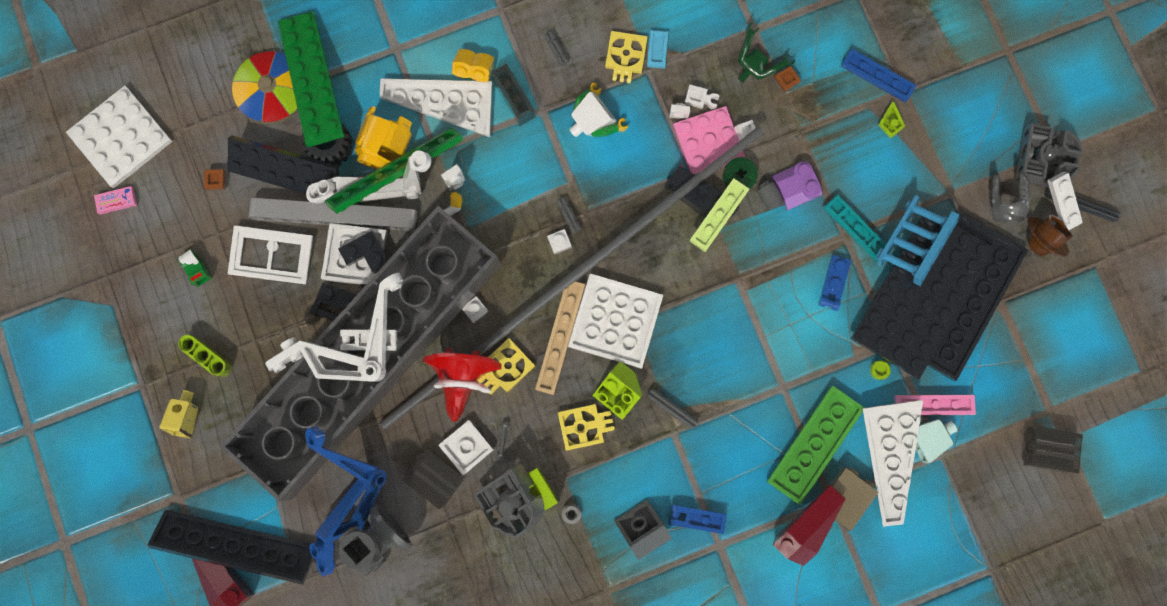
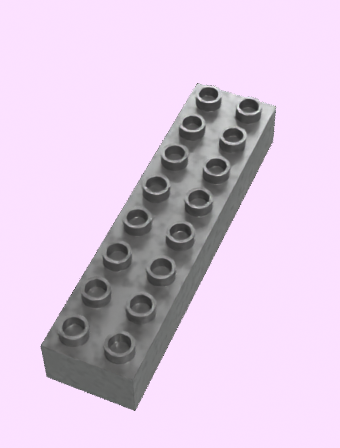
M437 206L314 342V344L340 351V344H342L340 330H370L380 282L392 274L400 273L403 278L402 286L393 292L388 290L386 330H397V351H386L385 377L377 382L316 378L303 356L221 444L220 448L278 501L293 500L328 460L308 447L305 436L306 430L316 426L319 427L325 434V441L322 447L336 451L501 266L498 257L443 209ZM350 337V344H355V337ZM343 351L361 357L365 356V351ZM319 356L327 370H358L356 365Z

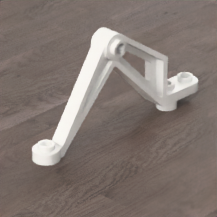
M415 151L408 159L402 179H396L393 183L387 184L360 202L407 196V199L418 198V195L422 194L418 171L425 172L429 169L431 165L430 155L423 151ZM335 177L321 180L308 187L306 192L307 199L312 203H323L327 198L359 181L362 177Z
M400 273L392 274L380 282L364 357L306 341L297 342L296 338L293 337L280 345L283 349L281 353L265 363L268 370L277 373L286 368L285 364L290 361L295 362L304 356L316 378L371 382L382 380L386 374L388 290L393 292L402 286L403 278ZM319 356L356 365L358 370H327Z

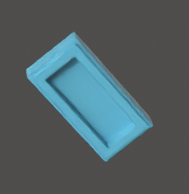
M650 30L647 67L665 69L669 31Z

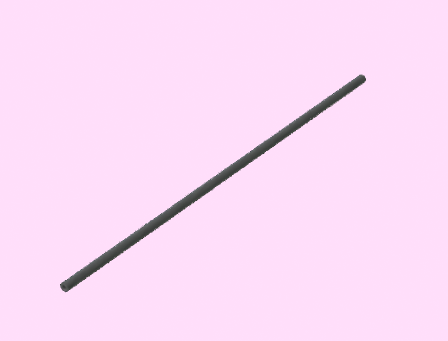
M756 127L473 350L479 351L481 356L764 134L762 129ZM439 377L380 422L383 429L389 428L439 389L434 387V384L440 381Z

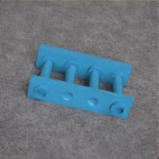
M915 195L913 200L907 202L904 216L887 245L879 250L876 258L878 259L879 267H882L886 260L911 272L914 276L913 283L921 286L956 226L959 214L952 211L949 217H942L918 206L919 196ZM913 212L941 224L940 227L942 229L940 233L930 232L909 222ZM905 228L931 240L933 245L930 250L927 248L925 250L899 238L903 229ZM896 244L921 256L923 262L920 266H915L889 253Z

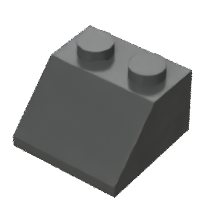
M645 500L614 520L638 560L672 539L648 500Z

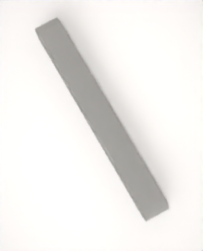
M251 198L248 218L261 221L330 225L332 223L374 229L415 231L417 211L405 208L352 205L345 211L336 214L327 207L326 203L316 204L305 201Z

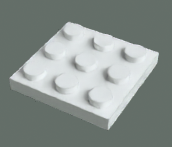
M330 223L321 279L367 285L377 273H372L365 258L347 266L338 248L373 231L384 251L387 231Z

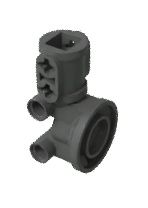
M374 504L370 508L371 527L368 530H360L357 526H354L338 538L340 542L338 549L339 557L343 564L349 568L360 569L365 576L371 571L375 572L387 561L382 554L389 548L408 550L413 546L402 527L378 504Z

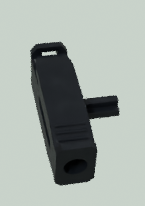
M679 165L664 188L667 190L670 188L675 192L694 177L695 174L683 170L684 166ZM703 181L680 200L706 218L722 193L706 181ZM739 206L735 209L731 217L736 214V212L739 209Z

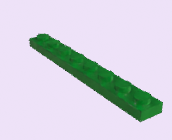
M452 128L447 129L325 200L327 207L336 214L345 211L348 207L362 201L365 197L403 176L408 159L415 151L426 152L432 159L463 141L462 134Z

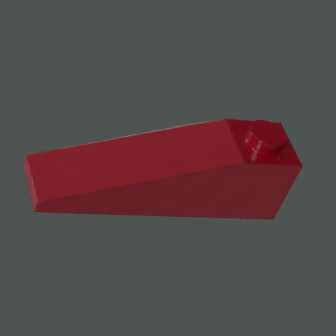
M830 484L775 536L773 545L787 559L804 566L819 552L846 498Z

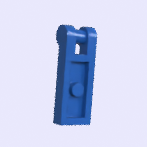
M834 255L831 256L818 306L831 307V310H839L851 260ZM828 294L833 295L834 299H828Z
M671 505L672 517L669 518V525L724 534L727 514ZM680 512L686 513L685 521L679 520Z

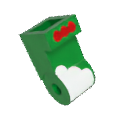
M189 249L177 257L192 285L200 287L213 278L193 249Z

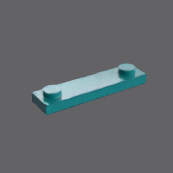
M837 194L823 209L875 263L878 262L876 256L879 250L885 248L887 244Z

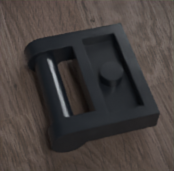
M322 282L316 300L311 307L310 315L315 317L318 315L334 321L338 314L321 309L322 304L344 310L357 295Z

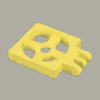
M611 31L605 68L614 70L612 81L617 80L618 74L621 75L620 82H623L625 75L628 76L627 83L631 84L632 72L642 74L648 36ZM625 39L623 47H613V43L616 40ZM632 41H638L642 51L633 50L631 48ZM629 50L630 54L628 56L623 55V51ZM611 55L620 56L621 65L617 64ZM630 59H640L636 64L628 66Z
M508 338L488 357L496 358L502 364V369L497 370L495 373L485 374L478 382L482 383L487 379L488 381L484 385L486 387H489L491 384L493 385L490 389V395L500 386L508 393L535 365ZM504 349H514L516 353L511 358H506L501 351ZM523 358L525 367L521 374L516 369V363ZM506 362L512 363V367L510 369L505 368L504 365ZM510 373L515 380L504 382L500 378L504 374Z
M596 404L558 412L566 451L604 443L602 433L615 430L614 426L606 427V424L613 423V419L605 420L604 416L612 415L611 411L597 413ZM581 411L592 414L595 420L586 422L583 420ZM574 413L576 422L574 425L565 427L564 423L567 417ZM583 424L585 429L578 431L577 425ZM597 428L595 438L588 442L587 431ZM576 433L579 435L580 444L571 442L567 438V434Z

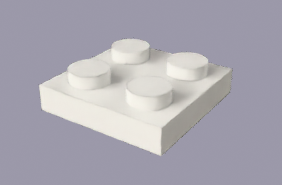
M470 420L439 444V447L463 476L494 451Z

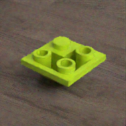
M620 361L592 396L623 420L642 397V392L635 372Z

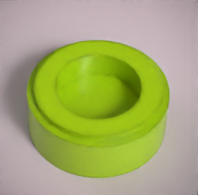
M879 360L871 364L870 374L874 379L883 380L890 375L891 368L887 362Z

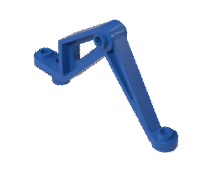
M316 426L306 430L305 436L308 447L357 478L354 485L316 531V542L310 544V553L316 559L319 573L322 576L332 574L335 568L333 557L335 545L333 541L337 540L351 527L357 526L362 530L370 513V508L374 505L382 486L386 482L387 475L385 471L375 465L322 447L325 441V434L323 430ZM366 490L350 520L342 523L355 502Z

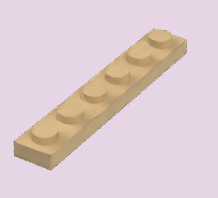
M575 281L563 291L535 388L537 391L551 395L555 394L584 292L585 284Z

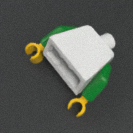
M592 83L590 89L577 96L573 113L571 114L576 123L569 129L575 137L579 136L582 132L587 136L596 138L627 130L628 126L622 127L620 124L625 122L624 118H621L617 124L615 123L617 120L598 97L601 93V88L594 90L596 83Z

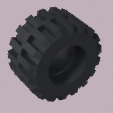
M342 123L345 137L336 139V143L330 149L321 150L319 149V144L307 147L304 139L301 140V143L304 146V151L310 158L340 166L342 165L341 161L344 160L346 162L348 160L346 156H351L352 154L350 148H353L354 145L351 142L353 138Z

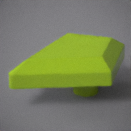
M894 102L890 104L878 124L890 139L905 127Z

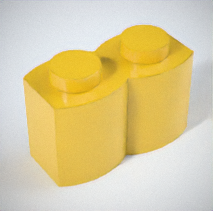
M459 49L452 63V74L461 78L470 77L479 82H488L494 67V57L486 53L476 54L468 49Z

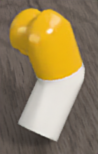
M458 192L450 194V206L444 209L450 216L461 210L463 199Z

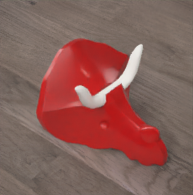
M446 348L445 353H436L423 357V362L432 367L439 377L440 381L434 384V387H443L445 408L448 417L453 422H456L463 414L472 389L483 393L491 392L485 385L477 383L478 380L487 373L502 369L501 363L492 358L480 356L479 351L474 350L472 354L453 353L452 348Z

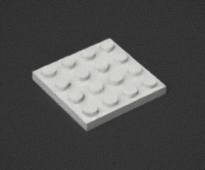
M123 86L66 131L68 136L112 188L118 186L173 142L126 86Z
M590 274L568 347L616 362L621 361L626 365L642 369L663 295Z

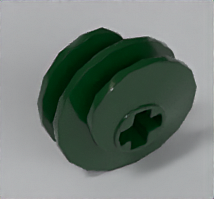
M737 157L730 160L726 165L722 179L726 187L729 186L734 178L750 190L757 181L758 172L751 160ZM740 172L741 174H743V178L737 176V173Z

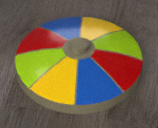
M275 51L261 52L251 56L241 64L233 79L232 93L236 105L248 118L262 124H278L289 120L298 113L284 53Z

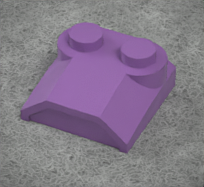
M807 161L799 162L796 166L771 177L783 197L782 200L787 211L822 196L821 185L812 166Z

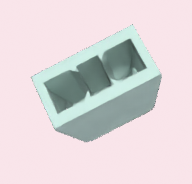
M938 419L919 425L916 452L923 463L932 462L953 445L949 435L957 432V428L952 421L943 425Z

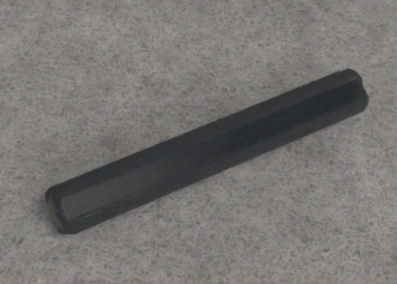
M1047 188L1045 197L1053 200L1050 188ZM1075 196L1079 210L1112 222L1119 220L1120 212Z

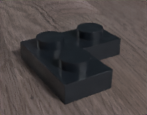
M373 231L338 248L347 266L365 258L373 274L377 273L388 261Z

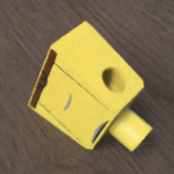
M182 390L179 400L170 399L160 424V429L173 436L192 438L198 407L191 403L194 395L193 392Z

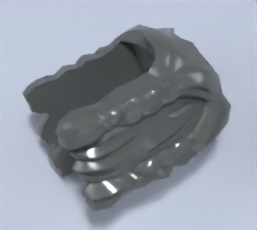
M1020 173V200L1009 204L1002 203L1001 180L999 174L994 175L991 192V211L994 221L1004 223L1008 221L1023 222L1030 211L1029 180L1025 177L1024 173Z

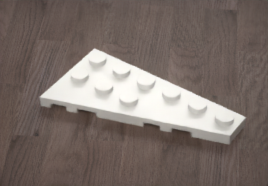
M380 80V98L382 100L490 137L492 81Z
M923 400L862 408L876 489L879 492L877 495L883 527L904 524Z

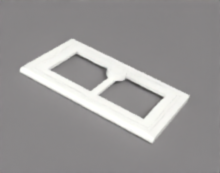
M234 226L228 274L307 284L313 236ZM244 237L269 241L267 243V249L269 250L267 269L241 266ZM278 242L301 245L297 273L271 270L273 252L278 250Z

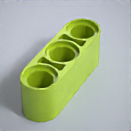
M184 335L180 338L178 346L181 351L211 374L225 377L231 373V363L201 339L191 335ZM193 340V346L189 349L188 343ZM207 351L208 358L203 360L202 356ZM222 363L223 369L218 372L217 366Z

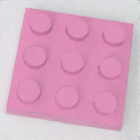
M726 106L673 123V128L690 173L695 175L739 142ZM742 150L739 154H737L734 158H737V157H744V158H745V155H744V153H743V150Z

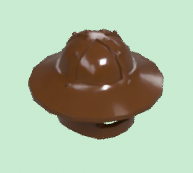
M1049 215L1045 221L1037 217H1030L1027 221L1028 228L1031 231L1028 239L1030 250L1040 256L1050 253L1059 257L1068 256L1069 248L1066 242L1073 235L1064 222L1055 215Z

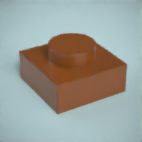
M791 66L774 77L784 93L801 82Z
M223 169L204 170V189L225 190L226 171Z

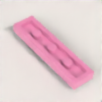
M975 395L894 396L895 404L923 400L921 415H976Z

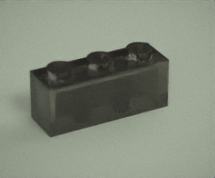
M507 63L490 72L493 83L519 127L536 118L535 110Z

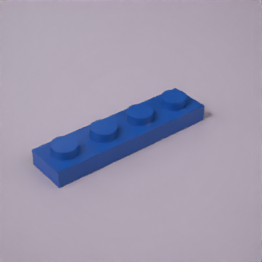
M853 49L850 50L841 65L844 69L904 103L908 101L917 86Z

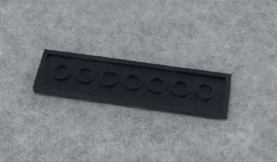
M166 509L147 544L150 549L301 585L304 584L314 559L310 553V543Z

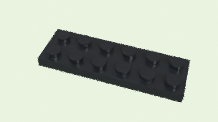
M231 135L228 137V172L306 194L311 184L339 176L338 165Z

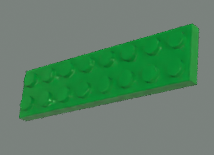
M310 11L279 20L278 25L305 144L307 147L345 137L314 12Z

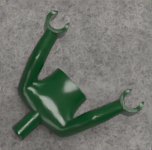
M753 22L746 27L747 36L738 57V63L745 69L738 77V80L742 83L745 82L750 74L757 80H761L779 71L784 66L789 67L795 63V59L791 63L787 61L789 56L787 54L782 61L764 70L769 60L763 53L754 49L747 55L754 34L759 30V27L755 31L751 29Z

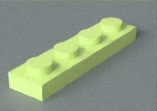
M733 178L689 242L706 252L745 197L749 188Z

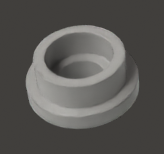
M575 504L566 505L562 510L563 520L569 524L577 523L581 518V509ZM574 510L576 513L572 518L568 516V511Z

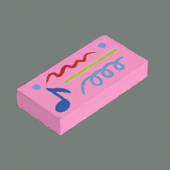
M131 186L94 195L97 213L100 215L137 206L134 188Z

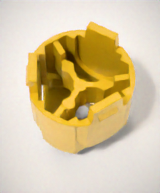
M372 106L369 107L368 112L365 114L364 121L356 138L354 150L358 155V162L378 170L405 154L412 133L409 132L412 122L402 116L399 117L397 122L374 116L376 108Z

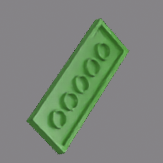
M831 386L766 482L798 505H801L862 414V408L864 407L834 386Z

